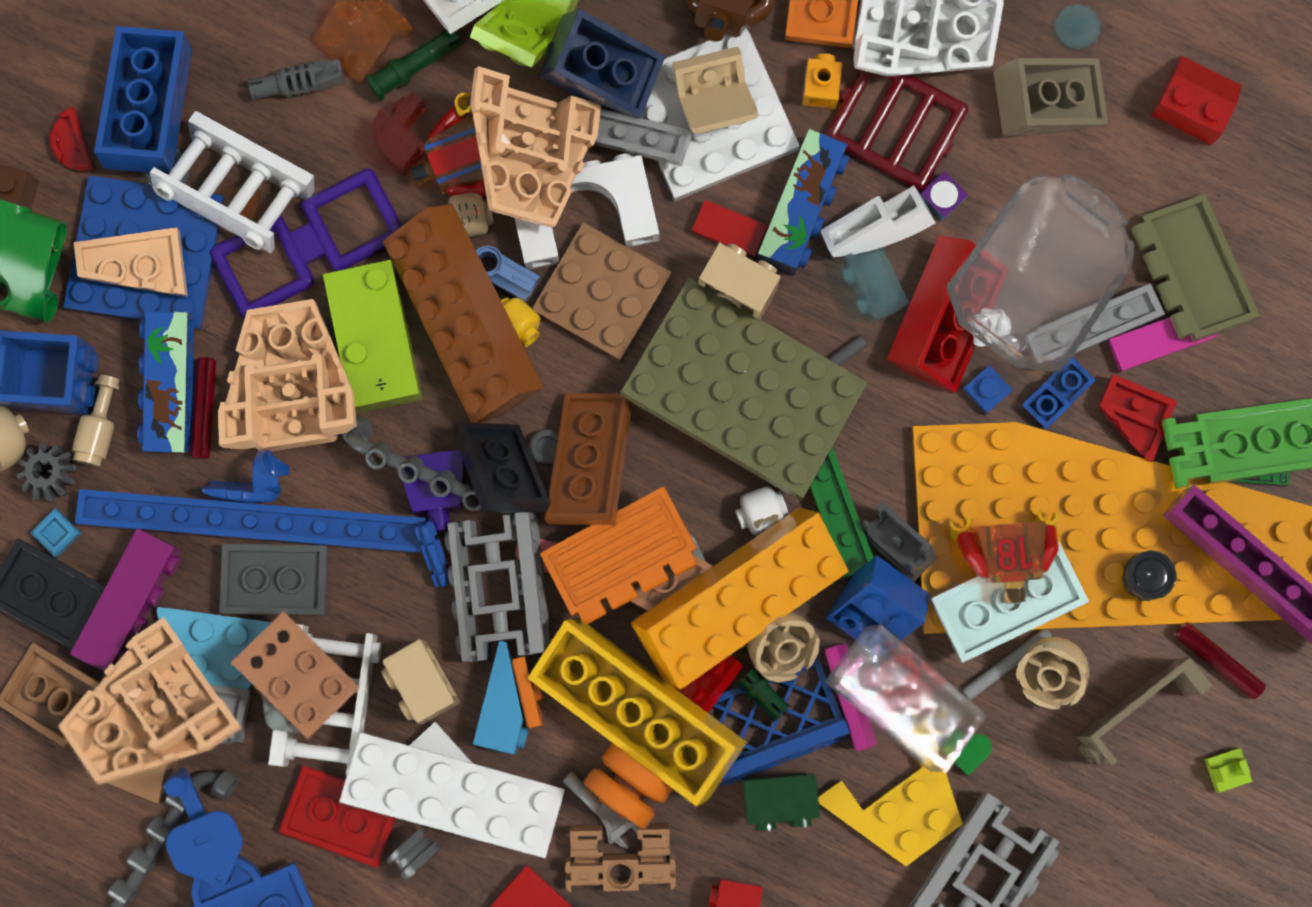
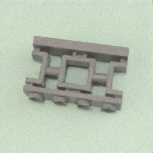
M519 512L515 513V515H503L505 533L477 537L475 521L467 520L448 523V531L445 532V546L447 551L451 552L452 566H449L448 577L451 586L455 590L452 614L454 620L458 621L459 635L456 636L455 643L457 653L462 657V662L472 663L490 660L489 642L516 639L518 656L543 654L551 643L543 559L539 554L542 550L537 513ZM518 540L520 561L510 560L501 562L499 543ZM485 545L487 564L469 566L467 546ZM509 570L512 603L485 606L481 573ZM525 610L527 630L509 632L506 612ZM493 614L495 634L476 636L474 615Z
M982 792L963 821V825L959 827L908 907H931L954 871L957 873L951 880L950 885L965 894L958 907H975L977 903L982 907H999L1001 903H1003L1002 907H1018L1024 896L1030 898L1037 889L1040 881L1036 878L1042 868L1048 869L1057 858L1059 851L1055 848L1059 841L1037 828L1027 842L1001 824L1010 808L1002 804L991 794ZM994 811L995 815L988 825L1000 832L1004 837L994 852L976 842L970 853H967ZM1041 843V847L1017 884L1014 885L1021 871L1005 861L1016 844L1033 854ZM981 854L1008 872L989 902L962 884ZM939 902L935 905V907H945Z

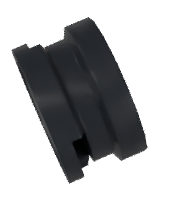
M1149 550L1136 554L1127 560L1123 567V577L1121 579L1129 595L1136 597L1138 600L1151 601L1163 598L1172 591L1176 584L1177 573L1174 563L1168 556L1159 551Z

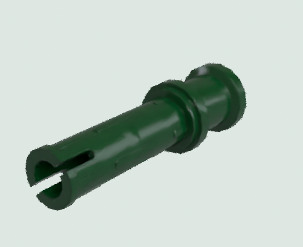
M445 30L401 59L391 58L388 60L387 66L372 75L369 73L364 75V79L375 97L381 102L385 100L384 95L400 85L407 86L411 81L410 77L457 47L462 46L463 42L459 39L460 36L457 31L450 34Z

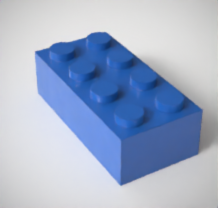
M116 26L94 153L104 169L150 173L153 167L168 174L173 168L192 56V48L184 31Z

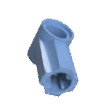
M482 246L478 248L476 252L480 260L490 257L497 262V267L494 270L486 271L492 284L513 297L520 298L526 302L540 276L505 257L495 247Z

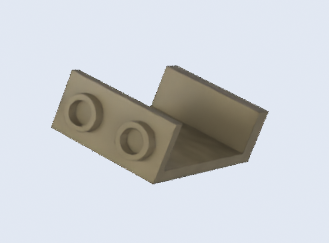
M1190 657L1173 659L1078 734L1076 738L1081 743L1078 749L1091 764L1095 761L1098 765L1113 766L1118 761L1100 739L1104 734L1171 681L1174 682L1184 696L1202 695L1213 685Z

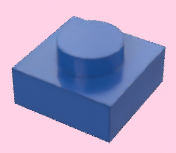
M989 365L965 386L963 391L987 414L1013 389Z

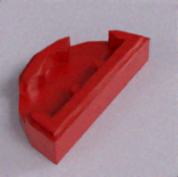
M72 106L60 113V118L54 124L53 130L50 131V148L56 159L68 169L80 173L95 172L94 163L77 111Z

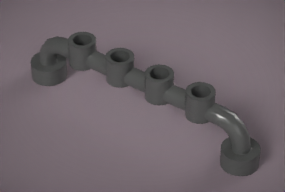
M356 416V427L342 434L344 440L355 451L366 456V462L371 468L380 469L386 464L398 470V476L403 482L412 483L418 478L429 483L432 493L438 497H445L452 493L462 497V502L466 509L477 511L481 508L479 501L472 496H476L473 485L469 486L456 480L455 475L451 471L442 470L437 472L424 466L423 461L419 457L410 456L405 458L393 453L391 447L384 442L376 444L368 442L373 434V427L366 418ZM376 453H379L382 458H379ZM408 467H411L414 472H411ZM440 481H443L447 486L442 485ZM499 512V513H508V514H510V515H515V513H519V512Z
M225 770L222 774L213 771H202L191 778L197 792L204 785L213 786L211 794L223 802L233 794L240 780L238 776L228 770ZM168 795L165 803L171 807L164 819L160 816L155 817L148 826L146 834L152 837L145 850L137 847L130 855L127 865L133 868L126 881L119 877L110 887L108 896L114 899L110 907H127L136 897L138 887L144 877L152 871L159 853L164 845H166L169 833L177 826L182 816L187 813L180 796L172 797Z

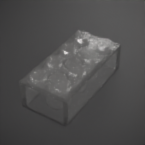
M882 625L865 627L825 681V683L930 772H947L987 717L984 712Z

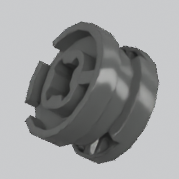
M424 826L415 832L386 860L389 864H392L394 861L397 863L396 867L401 871L400 876L405 882L442 848L437 841L432 842L429 837L424 839L425 836L423 834L427 831Z

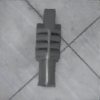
M339 59L311 61L308 64L301 63L299 66L282 67L280 70H277V74L248 79L249 91L253 100L280 94L287 98L293 97L295 94L298 96L304 92L306 94L312 93L314 90L317 92L344 83V71Z

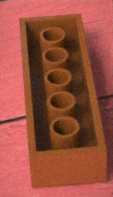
M453 204L423 209L382 241L471 423H481L499 418L544 388Z

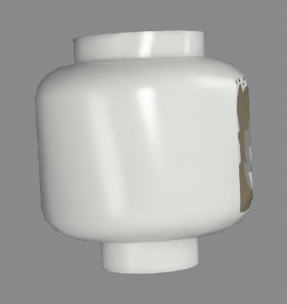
M764 486L741 495V508L735 510L741 529L749 528L754 536L760 535L789 515L780 490L775 492L769 486Z

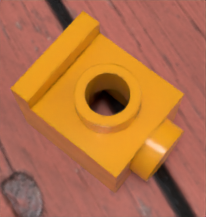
M817 54L815 59L808 58L802 106L836 109L839 99L842 62H835V56ZM817 75H826L829 76L830 79L827 81H821L818 79Z

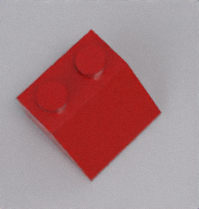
M1181 55L1151 116L1212 145L1222 135L1237 105L1242 85Z

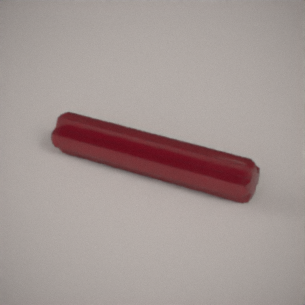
M200 357L196 360L190 456L195 459H208L211 451L216 360L209 357Z
M1185 622L1177 628L1174 636L1247 696L1251 699H1257L1262 695L1266 688L1265 683L1192 624Z

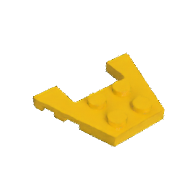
M924 718L899 736L921 767L869 806L862 809L842 780L818 796L821 806L904 866L909 865L963 825L927 718Z

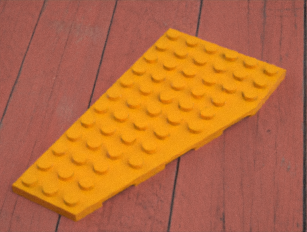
M1018 422L912 427L917 533L932 545L937 559L920 575V587L930 594L929 599L977 577L976 573L963 558L957 541L950 536V520L953 521L955 527L963 528V517H969L971 533H973L983 558H987L985 527H989L991 555L996 558L993 526L1018 524L1019 536H1023L1022 524H1027L1030 552L1041 546L1040 535L1035 529L1034 523L1038 511H1042L1041 515L1047 521L1051 520L1053 512L1058 513L1059 518L1055 526L1058 540L1089 602L1032 630L1184 624L1185 622L1197 624L1283 620L1162 516L1182 491L1193 485L1197 486L1312 584V506L1228 482L1207 485L1205 478L1188 480V487L1175 489L1172 470L1169 465L1155 461L1149 462L1141 457ZM1149 550L1159 551L1168 556L1174 563L1177 573L1176 584L1172 591L1163 598L1151 601L1138 600L1136 597L1129 595L1123 586L1121 579L1123 577V567L1127 560L1136 554ZM929 600L925 623L922 624L923 634H944L946 632Z

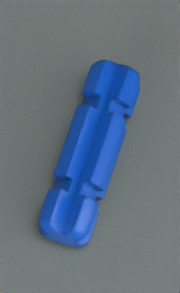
M432 521L420 522L414 527V532L417 540L422 541L419 546L428 570H432L430 577L435 587L447 586L450 583L448 577L449 567L445 566L448 562L440 539L434 536L437 535L435 525Z

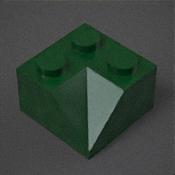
M804 773L741 779L746 823L748 825L755 824V831L777 829L776 822L788 821L791 827L812 826V819L820 818L816 774Z

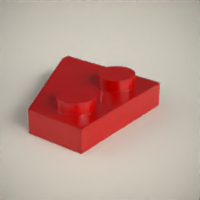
M1112 374L1098 408L1142 458L1153 462L1164 435L1161 421L1171 418L1177 400Z

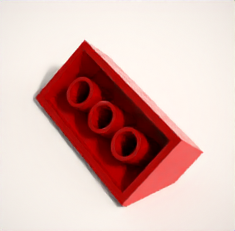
M939 235L886 360L911 376L949 392L956 393L976 346L973 343L979 313L981 310L991 311L1008 269L971 240Z

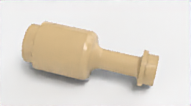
M99 374L98 380L95 381V385L99 387L94 409L90 415H82L79 420L71 452L74 453L72 461L87 466L100 467L102 460H106L114 430V423L107 419V412L113 390L119 391V379Z

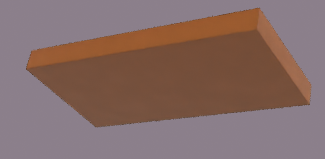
M564 393L548 493L551 504L545 512L544 518L547 524L615 525L632 410V402L620 396V393Z

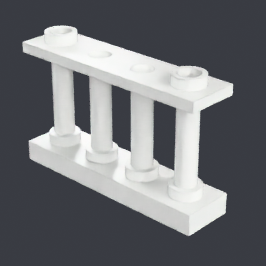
M195 111L188 120L190 138L193 141L168 175L153 167L150 172L152 188L161 198L167 201L172 199L240 236L250 247L272 253L275 249L274 233L269 230L292 197H299L305 200L312 196L314 193V175ZM210 148L221 154L222 158L198 191L180 182L204 149ZM239 164L250 170L251 175L228 207L210 197L232 166ZM263 181H270L279 186L281 190L258 223L240 215Z
M297 624L325 653L363 658L360 679L351 678L360 687L355 692L357 693L355 714L335 712L324 723V725L352 728L350 748L343 749L297 743V739L292 738L293 732L273 729L268 765L288 766L289 760H294L295 757L347 763V775L359 732L364 733L373 664H379L382 643L377 642V635L366 633L365 644L314 638L312 634L308 633V626Z

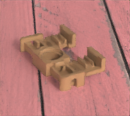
M648 824L645 830L637 826L638 839H642V850H638V854L603 855V851H598V840H602V825L570 826L571 856L566 858L565 864L567 891L571 892L572 886L603 885V891H639V884L669 883L671 884V890L676 887L675 856L670 853L669 824ZM659 834H662V836H643V835H659ZM578 836H597L589 838H578ZM666 855H670V860H666ZM623 864L630 869L631 875L624 881H617L611 876V869L615 865Z

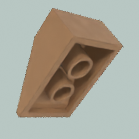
M32 642L0 694V707L60 746L75 752L59 728V725L88 690L94 691L101 681Z

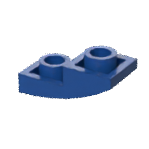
M1070 356L1022 406L1048 429L1096 379Z

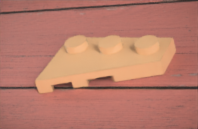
M177 227L73 242L77 276L81 279L188 297L180 230Z

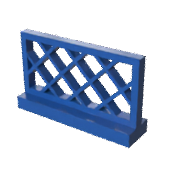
M816 657L813 665L809 668L815 669L819 679L814 693L795 685L800 673L806 671L805 667L795 673L797 678L791 682H779V684L788 687L784 697L786 703L792 690L811 697L804 715L791 709L785 712L802 720L796 733L786 735L775 730L780 718L773 722L772 727L753 720L759 706L756 701L749 717L730 710L735 697L747 694L741 686L724 692L712 707L723 712L720 723L724 724L727 715L746 722L740 735L743 740L750 724L769 733L764 745L756 748L748 744L745 745L744 749L748 751L739 754L718 785V788L849 738V729L845 719L843 720L818 657ZM821 686L823 688L826 698L818 695ZM815 700L829 705L834 718L822 723L809 718L808 716ZM728 701L726 708L721 705H718L722 702ZM774 703L772 704L781 714L783 713ZM805 722L814 725L809 728L803 729ZM773 735L780 737V739L770 742Z

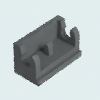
M882 501L875 508L876 518L871 523L864 520L862 524L866 539L871 546L903 575L914 582L937 559L932 545Z

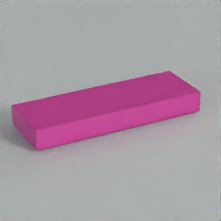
M1166 318L1113 337L1107 342L1119 372H1123L1215 339L1218 335L1216 334L1193 342L1191 337L1179 340L1170 318Z
M847 644L825 649L826 658L855 750L860 751L877 745Z

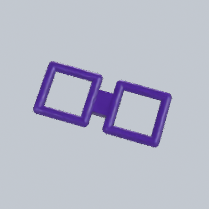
M366 168L302 201L301 209L308 224L290 232L284 219L281 216L278 217L269 231L276 233L298 278L249 303L226 258V255L248 244L245 243L243 238L235 235L210 249L212 261L242 318L245 319L247 310L277 305L312 287L315 279L308 265L325 256L332 269L340 271L386 249L382 241L403 225L372 169ZM366 184L390 231L341 256L317 209Z

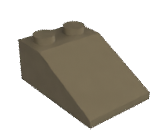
M1016 58L993 69L1002 136H1029L1108 125L1099 58Z

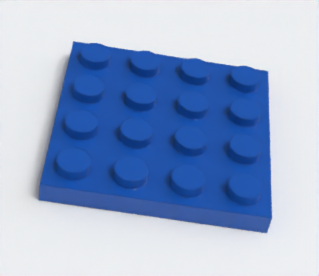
M89 175L76 242L177 227L180 230L188 297L81 279L77 276L74 251L63 308L69 311L135 321L145 319V311L194 313V330L201 331L214 265L210 256V249L218 243L220 225L172 199L167 201L155 193L151 184ZM212 194L211 199L225 205V197L223 195Z

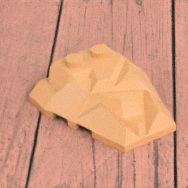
M478 66L474 69L470 103L489 211L553 228L556 226L572 192L570 186L576 174L580 173L584 167L583 159L588 148L594 145L598 137L601 105L572 95L557 103L508 87L510 76Z
M314 299L247 310L236 347V352L239 353L234 371L229 372L227 379L230 388L226 402H221L218 410L219 445L222 448L241 450L256 448L272 452L334 442L337 440V434H344L355 428V394Z
M164 617L129 641L126 645L128 649L115 666L113 664L108 666L104 671L105 678L94 691L88 690L59 725L62 733L97 785L211 750L242 729L223 700L218 697L192 660L183 643Z

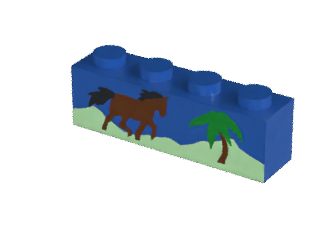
M811 129L808 130L759 250L757 261H765L776 269L794 276L798 267L805 269L812 249L806 247L810 236L818 237L824 222V218L819 217L823 204L830 207L837 187L832 186L836 174L843 175L849 160V156L844 155L846 143Z
M145 311V319L140 321V338L145 340L144 354L141 353L139 357L140 374H144V388H140L138 394V405L140 409H143V423H139L137 436L139 444H143L142 451L190 452L193 415L194 313Z

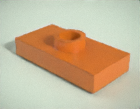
M523 656L512 659L511 663L527 727L543 726L544 721L539 701L544 700L543 691L528 679L531 673L528 657Z

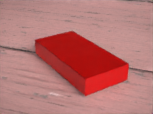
M704 200L692 228V233L717 244L722 243L725 246H728L729 243L743 249L747 253L746 256L754 259L768 225Z

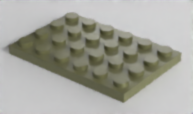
M688 278L619 395L801 501L868 382L761 319H756L744 309L737 308L735 304L727 299L718 297L710 289L699 286L698 282Z

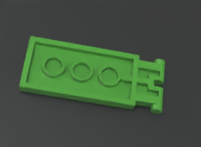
M1312 398L1197 414L1193 417V422L1176 424L1175 418L1161 421L1167 451L1179 450L1180 456L1169 458L1175 489L1188 487V480L1205 478L1208 485L1312 470Z

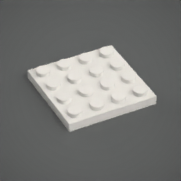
M747 28L739 37L725 34L720 42L709 40L670 56L663 61L642 119L690 130L677 97L672 62L737 46L742 54L745 82L758 111L756 119L747 121L744 124L730 125L714 129L708 133H692L682 166L657 160L674 201L798 151L800 148Z

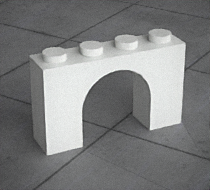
M625 153L615 156L613 158L614 161L602 164L598 160L585 162L582 171L576 174L570 186L572 189L571 193L589 190L607 197L614 204L618 212L625 246L628 248L658 242L659 230L642 156ZM515 218L526 269L531 270L558 264L559 257L552 228Z

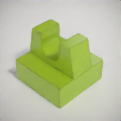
M1235 748L1204 759L1217 793L1253 782L1241 748Z

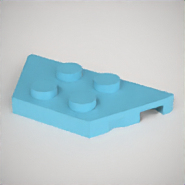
M157 607L158 619L160 620L163 617L166 619L209 684L247 690L252 688L253 684L231 662L272 622Z

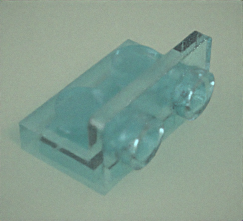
M883 247L854 255L852 253L845 255L842 262L844 266L840 267L846 284L848 286L853 285L858 295L855 298V303L863 317L868 316L870 322L873 323L909 306L908 299Z

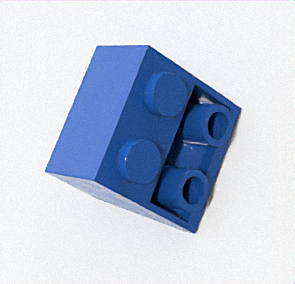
M876 555L853 574L828 611L826 619L880 657L925 623L930 594Z

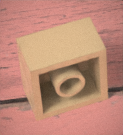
M719 243L699 277L698 285L710 289L718 297L727 299L735 304L737 308H742L751 313L756 319H761L777 291L781 276L776 274L777 269L762 260L756 263L745 257L747 253L740 247L731 243L728 246Z
M419 639L382 660L386 669L381 671L391 690H399L403 698L399 705L409 721L415 720L417 724H425L461 703L426 641Z

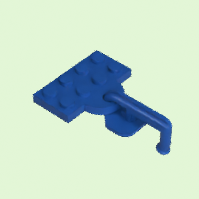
M177 767L165 783V792L172 797L180 796L190 821L175 827L169 833L166 840V848L175 869L194 878L191 892L194 904L188 907H316L296 861L262 874L255 863L239 855L243 845V838L234 818L229 813L221 810L206 813L188 770L184 767Z

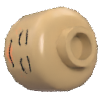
M476 193L452 195L449 197L448 205H454L469 238L485 235L488 232L489 225H493L492 211H489L487 198H483Z

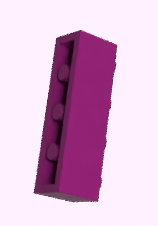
M137 528L70 654L102 671H105L110 664L115 666L128 650L126 645L129 641L146 629L148 620L145 618L151 607L155 608L160 603L165 589L162 588L168 575L173 576L181 563V558L178 557L181 549Z

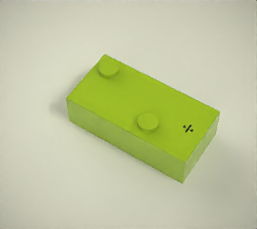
M386 260L323 274L340 360L355 394L356 414L423 400L397 272L392 261Z

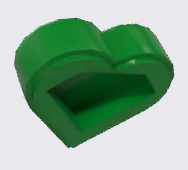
M961 733L951 734L944 743L945 753L966 776H969L989 756L992 748L990 740L985 735L978 733L971 734L968 737Z

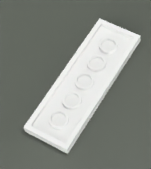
M359 732L339 802L546 858L565 789Z

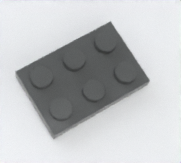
M222 544L219 614L280 615L284 611L287 615L326 616L329 546Z

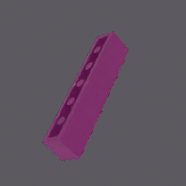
M1193 485L1184 489L1162 516L1312 644V584L1197 486Z

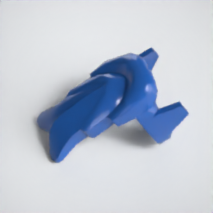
M259 450L253 462V482L210 480L209 486L203 487L202 492L210 497L224 501L248 503L273 502L281 493L278 477L289 475L290 465L277 459L270 450Z

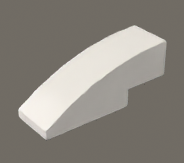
M912 186L885 203L880 196H877L823 228L820 232L833 257L863 253L896 243L936 224L925 201L915 186Z

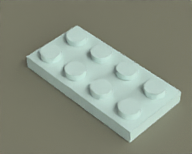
M1059 540V551L1049 570L1044 574L1031 572L1032 580H1027V570L1022 571L1023 581L998 583L997 573L993 575L994 583H990L989 576L988 579L977 576L929 599L960 663L1089 602ZM1041 546L1030 551L1029 554H1039ZM1021 588L1022 602L1007 603L1006 589Z

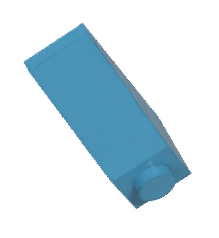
M499 640L473 744L516 754L518 748H525L529 728L523 727L525 718L511 663L512 657L509 643Z

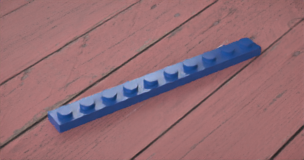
M79 489L75 524L134 530L138 528L146 531L420 554L422 552L419 544L422 541L417 540L414 527L420 522L427 521L426 518L85 489Z

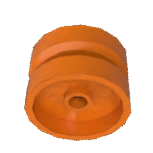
M612 743L602 756L604 764L616 773L615 777L613 778L600 768H593L583 784L599 797L598 800L624 819L626 817L645 830L655 816L653 808L641 799V796L644 794L654 802L664 804L674 789Z

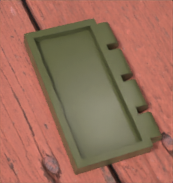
M1206 194L1145 214L1140 218V224L1131 228L1140 251L1149 248L1153 250L1143 255L1153 281L1163 278L1166 280L1156 286L1166 311L1179 310L1178 313L1169 317L1179 340L1191 337L1192 341L1196 342L1250 323L1260 317Z

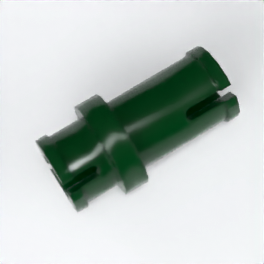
M753 668L746 674L752 681V684L743 677L738 682V685L747 692L746 697L750 701L754 699L775 722L782 714L772 704L774 703L783 713L791 705L787 704L769 685L770 680H767L765 677L762 678Z

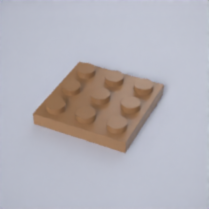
M583 222L532 309L540 317L621 362L672 276V272Z

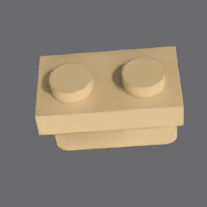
M738 46L672 62L677 97L692 133H708L714 129L744 124L758 117L757 107L745 82L742 54Z

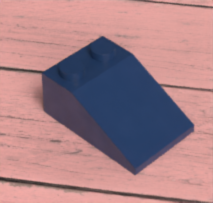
M576 9L562 15L538 77L568 93L639 119L642 118L665 55L585 11Z

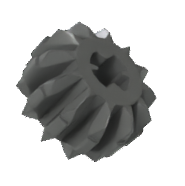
M40 443L38 452L28 448L26 452L30 459L28 461L24 459L18 460V464L25 467V471H20L16 474L17 479L26 480L21 486L22 491L26 493L32 491V498L38 501L44 496L47 501L53 502L56 498V492L65 497L68 492L64 485L66 483L73 486L76 484V480L69 477V474L78 471L76 465L68 464L72 460L73 455L70 452L62 453V446L54 444L49 448L48 444ZM45 466L53 469L49 470L52 474L48 479L42 477L43 474H46L43 472Z

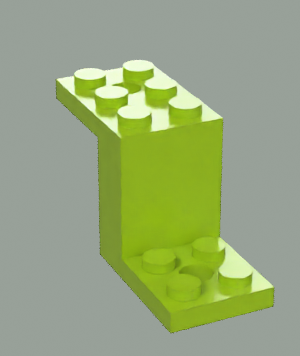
M504 0L474 25L470 38L478 41L487 50L499 51L509 56L514 63L532 68L547 54L562 15L574 11L578 0Z

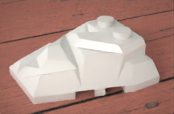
M860 0L852 49H855L854 67L855 69L884 76L990 68L993 66L1004 1Z

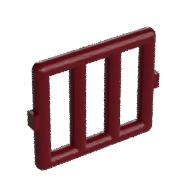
M860 70L851 87H846L839 99L842 103L824 135L846 143L845 152L910 187L915 186L918 191H923L942 158H947L954 144L951 142L968 112V105L911 74L886 76L893 81L857 143L840 134L873 75L872 72ZM904 87H907L922 95V98L887 159L870 150L902 90ZM935 102L952 111L917 175L900 166Z

